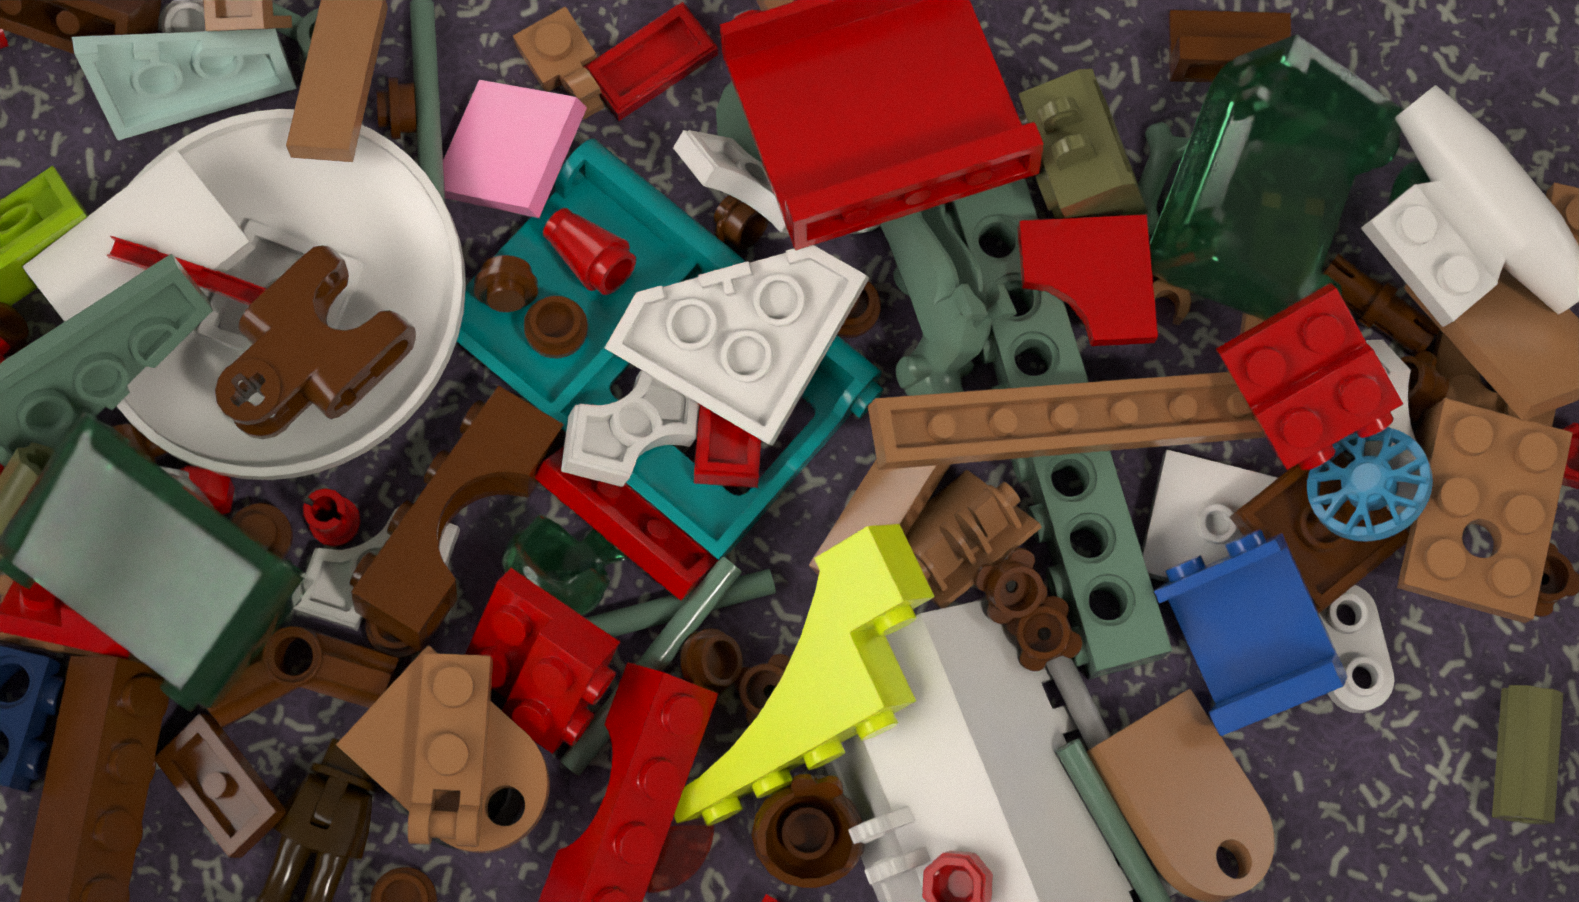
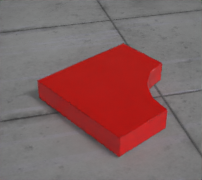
M1147 214L1019 221L1017 231L1022 288L1045 291L1068 303L1083 321L1091 346L1155 343L1158 338Z

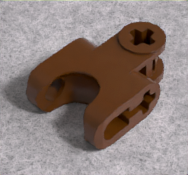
M316 246L304 254L253 301L240 318L239 331L252 345L238 359L224 369L217 380L215 394L217 404L223 413L234 421L240 431L251 438L268 439L278 436L287 430L290 424L312 403L327 418L334 419L340 417L367 395L414 347L416 340L415 327L406 318L391 310L380 311L369 321L354 329L344 331L328 326L327 316L329 308L337 296L347 287L349 279L345 260L329 246ZM258 392L265 398L259 405L254 406L248 400L253 394Z

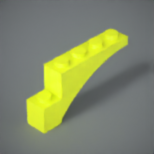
M900 524L867 526L814 558L820 570L816 590L801 637L781 680L759 715L731 749L700 777L684 787L674 814L677 823L703 817L706 825L710 826L732 817L743 810L739 799L753 791L757 798H762L790 785L793 780L790 774L791 770L804 763L808 770H812L845 754L842 742L856 734L859 735L861 741H865L898 725L894 713L916 702L885 635L896 632L914 622L917 617L913 609L935 596Z

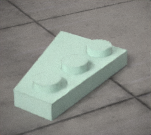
M276 29L72 37L75 56L117 140L297 89L290 64Z

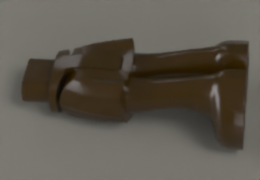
M331 738L321 764L315 762L311 764L309 770L313 773H309L283 806L287 813L273 827L281 834V838L267 880L255 902H289L311 852L316 853L317 857L303 902H333L349 861L362 860L370 828L373 794H376L377 786L370 783L372 777L336 745L340 741L339 739Z

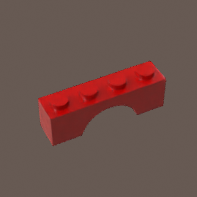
M627 662L604 723L611 738L613 752L611 774L605 796L597 814L585 832L569 846L557 850L538 902H643L718 693L665 672Z

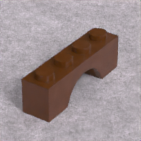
M499 385L486 403L482 400H477L462 421L460 433L463 436L453 450L448 452L443 449L431 462L424 476V483L427 486L415 503L406 500L395 512L387 528V533L391 535L377 555L372 552L367 553L354 570L349 585L353 587L351 595L355 612L419 652H422L457 601L456 579L440 554V543L447 525L463 508L479 499L495 495H514L528 498L539 483L534 477L543 461L563 447L564 424Z

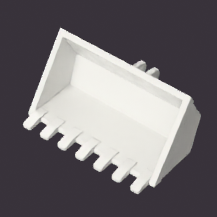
M986 596L970 603L920 613L916 615L917 619L908 626L885 635L916 702L894 713L898 725L865 741H861L859 735L856 734L841 743L845 750L844 755L824 765L828 776H837L842 782L843 795L854 803L862 816L863 823L848 829L854 844L860 842L865 844L861 859L866 869L864 870L869 884H872L878 902H926L922 897L923 871L943 852L950 850L976 853L993 873L992 899L990 902H1133L1129 891L1134 889L1121 865L1118 866L1108 842L1056 753V750L1067 744L1063 735L1078 728L1066 705L1052 709L1042 686V683L1053 680L1047 666L1041 671L1034 672L1026 669L1021 664L1020 656L1022 649L1017 637L1008 632L1006 624H998L988 617L987 608L989 603Z

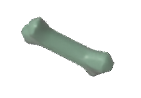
M1164 122L1154 123L1146 129L1145 137L1150 152L1138 182L1148 213L1145 214H1147L1149 236L1154 235L1161 228L1162 223L1157 213V201L1172 164L1182 157L1192 155L1196 150V146L1191 138L1174 136L1169 126Z

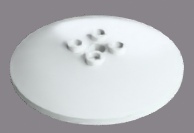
M294 109L255 111L232 116L209 124L174 143L147 164L129 183L131 184L176 149L256 248L226 271L225 274L267 289L313 247L329 246L345 260L349 274L347 287L337 296L329 308L327 316L329 327L344 331L354 329L369 321L380 311L391 310L406 318L416 330L415 344L410 353L345 414L338 418L329 419L312 403L290 424L287 430L278 436L268 439L251 438L240 431L234 421L223 413L217 404L215 394L217 380L224 369L231 365L252 345L238 328L240 318L249 305L203 289L202 291L207 296L213 311L156 368L145 367L127 385L130 393L117 405L134 427L150 441L174 457L219 475L241 479L276 480L319 473L344 464L366 453L387 439L416 412L438 383L452 355L464 313L466 283L461 242L453 218L443 198L426 173L392 141L361 125L353 162L290 157L286 142ZM256 392L248 401L257 406L265 397Z

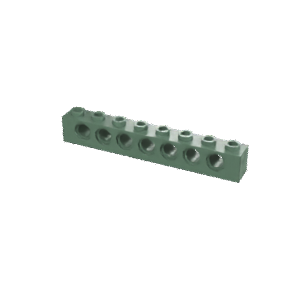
M1024 178L946 203L945 218L975 257L982 273L983 291L987 292L996 284H1003L1008 295L1021 298L1028 307V313L1019 317L1012 316L1007 320H992L989 336L979 353L982 363L992 362L999 385L993 386L991 390L1087 383L1088 378L1064 301L1045 291L1022 288L1017 227L1021 220H1038L1026 179ZM987 238H997L1007 244L1011 253L1002 258H993L982 251L979 243ZM1022 353H1033L1044 361L1046 372L1038 376L1026 375L1018 369L1014 358ZM1100 451L1011 459L1018 482H1029L1035 505L1028 506V515L1038 521L1042 528L1034 533L1033 536L1038 544L1047 542L1054 566L1046 568L1050 593L1052 596L1060 597L1067 603L1069 608L1068 615L1072 625L1071 629L1079 634L1082 639L1081 651L1072 658L1075 666L1084 665L1089 680L1159 661L1166 657L1172 651L1111 452ZM1060 470L1074 473L1082 483V494L1074 497L1060 494L1052 485L1051 474ZM1078 530H1086L1093 533L1101 544L1100 556L1084 558L1078 555L1071 547L1070 534ZM1106 591L1112 594L1120 606L1119 617L1114 620L1098 618L1089 606L1090 593Z

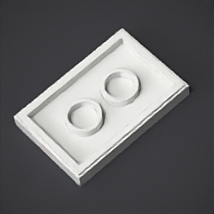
M175 149L26 263L23 269L65 322L145 271V269L108 258L107 254H110L115 242L110 236L143 245L167 255L173 254L174 257L222 273L228 271L256 248L184 157Z

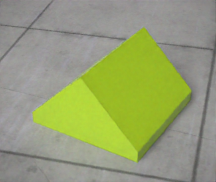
M51 166L0 200V302L12 306L38 288L23 269V266L89 216L54 166Z

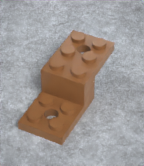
M1440 329L1437 334L1433 354L1437 358L1435 367L1439 375L1449 380V391L1443 400L1437 402L1430 409L1422 411L1417 422L1414 437L1430 463L1433 486L1425 509L1411 524L1397 588L1527 623L1534 619L1573 432L1552 427L1556 409L1522 421L1498 393L1490 391L1483 385L1477 369ZM1467 525H1480L1491 534L1494 547L1488 558L1476 557L1465 548L1462 535Z

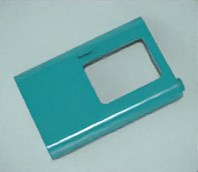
M595 138L588 139L570 155L560 169L555 181V193L546 201L540 217H531L494 256H515L529 263L532 273L538 281L536 299L529 305L514 312L493 310L475 296L474 277L466 285L464 313L457 342L537 409L564 424V431L566 432L568 416L575 405L601 406L618 401L612 395L610 388L631 363L605 349V346L636 292L699 277L698 275L746 261ZM568 208L574 214H578L628 241L629 251L636 257V265L628 280L618 290L609 295H603L598 290H587L551 243L544 238V227L550 217L558 210ZM562 296L576 302L586 315L588 323L586 340L581 348L570 356L564 358L544 357L535 352L526 340L524 333L525 316L533 304L546 297ZM836 335L801 396L814 408V417L759 478L758 488L751 487L743 495H733L721 485L694 484L695 463L673 445L658 446L640 455L626 483L719 560L722 556L725 557L742 540L852 413L860 419L867 414L868 406L875 398H880L884 391L877 384L882 371Z

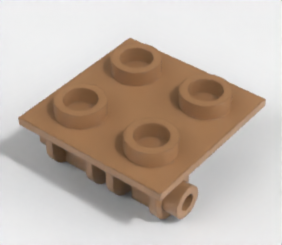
M966 470L926 503L907 533V541L935 596L930 600L939 608H946L975 584L974 576L980 566L984 564L993 566L1001 562L1013 549L1018 548L1042 528L1038 521L1016 506L1020 502V498L1006 482H1002L995 488L992 485H987L973 473Z

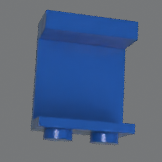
M1259 529L1225 544L1229 556L1211 564L1205 565L1201 555L1179 563L1165 570L1169 582L1162 584L1154 591L1159 603L1166 600L1169 601L1211 693L1215 705L1209 714L1219 736L1344 686L1348 677L1282 533L1266 540L1262 530Z

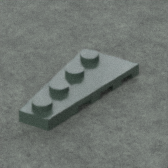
M173 254L168 255L0 363V464L4 468L17 448L28 447L31 442L50 447L58 454L59 452L65 453L75 443L84 439L83 429L105 407L113 410L130 393L127 385L145 367L156 368L213 311L207 296Z

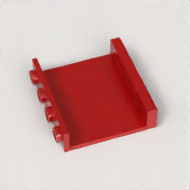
M794 0L791 3L765 11L749 10L737 15L732 21L720 24L723 58L795 251L1039 174L1044 143L1035 122L1025 125L1021 124L970 0Z

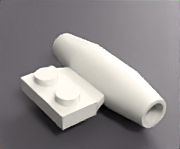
M1437 85L1433 86L1397 115L1395 120L1431 182L1413 185L1361 227V229L1440 325L1444 327L1455 321L1498 284L1497 281L1502 268L1514 276L1557 314L1566 311L1579 302V245L1560 212L1500 140Z

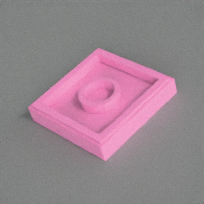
M479 80L443 159L445 198L539 218L587 107L574 96Z

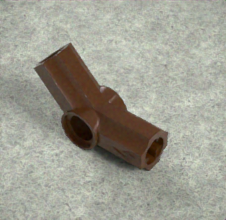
M289 626L279 629L267 641L196 677L199 684V693L209 713L213 715L221 728H225L301 687L370 708L400 676L402 658L326 635L314 628ZM297 638L306 640L313 652V660L309 669L300 675L292 672L285 661V652L288 645Z

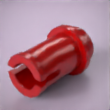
M328 488L312 492L308 498L314 504L310 506L304 503L303 513L315 539L323 545L331 547L343 546L351 542L358 534L361 525L360 513L355 504L342 497L335 490ZM333 512H338L341 516V520L333 518L325 522L327 516Z

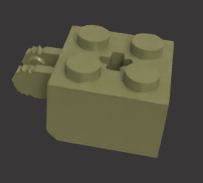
M1078 69L1018 94L1025 111L1024 115L1019 116L1021 124L1025 125L1035 122L1044 143L1040 170L1045 168L1046 171L1037 174L1036 179L1049 211L1052 210L1055 219L1142 215L1148 213L1108 103L1093 69Z

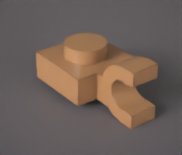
M566 6L513 35L517 49L544 91L549 92L562 85L568 96L577 97L587 107L582 118L583 120L604 109V104L598 96L601 93L600 87L590 72L584 67L597 58L596 53Z

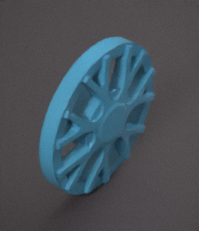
M1390 427L1365 438L1358 437L1355 431L1332 444L1336 452L1331 459L1316 468L1310 469L1307 480V494L1317 518L1334 534L1354 541L1381 540L1393 536L1410 526L1425 509L1433 486L1431 466L1421 446L1409 435ZM1383 441L1380 454L1378 456H1364L1366 442ZM1344 450H1347L1355 457V460L1348 464L1345 469L1332 463L1334 458ZM1405 450H1408L1415 457L1416 460L1395 470H1392L1388 463ZM1420 470V476L1411 474ZM1341 480V490L1320 496L1321 482ZM1398 482L1419 485L1413 500L1396 495ZM1349 500L1356 507V510L1348 523L1344 524L1333 517L1340 507ZM1330 504L1328 509L1325 511L1322 505ZM1388 505L1393 519L1373 526L1369 511L1378 510ZM1398 506L1406 507V509L1398 515L1396 508ZM1362 519L1365 520L1366 527H1358L1357 525Z

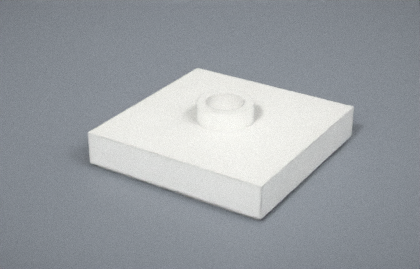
M1166 450L1163 454L1141 549L1149 578L1169 582L1165 570L1179 563L1201 555L1205 565L1229 556L1225 544L1244 536L1229 517L1278 478Z

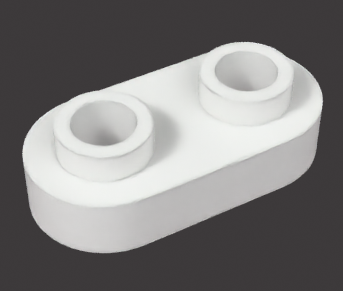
M1354 585L1319 613L1348 676L1343 687L1329 692L1328 695L1343 710L1363 713L1382 705L1389 698L1394 686V673L1376 604L1364 589ZM1345 604L1353 609L1356 616L1353 625L1348 626L1338 620L1336 615L1338 605ZM1355 667H1363L1370 673L1372 682L1368 689H1362L1354 683L1352 673Z

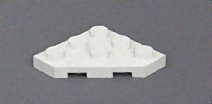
M812 245L796 251L794 248L786 250V253L751 263L747 261L700 274L697 278L665 287L657 286L636 292L607 342L605 349L773 446L868 282L869 277Z

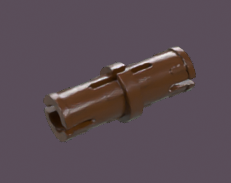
M1339 253L1314 285L1321 289L1332 283L1339 291L1348 309L1361 317L1358 320L1359 324L1367 329L1371 325L1412 353L1414 357L1419 352L1425 351L1435 338L1434 335L1440 330L1430 318L1396 295L1397 288L1388 282L1385 286L1381 285L1344 259Z

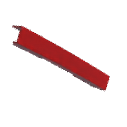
M110 236L115 242L110 254H107L108 258L147 270L168 256L158 250ZM175 257L199 288L249 306L266 290L264 287Z

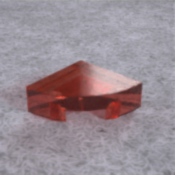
M714 825L670 826L648 885L649 894L675 889L689 880L701 868L713 844Z

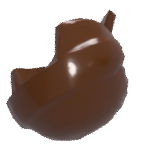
M819 774L796 775L790 785L771 794L763 802L755 814L751 836L756 856L770 875L786 884L802 888H818L843 878L856 866L864 852L865 844L862 842L854 844L848 829L863 823V820L854 803L843 795L842 782L837 776L829 775L825 777Z

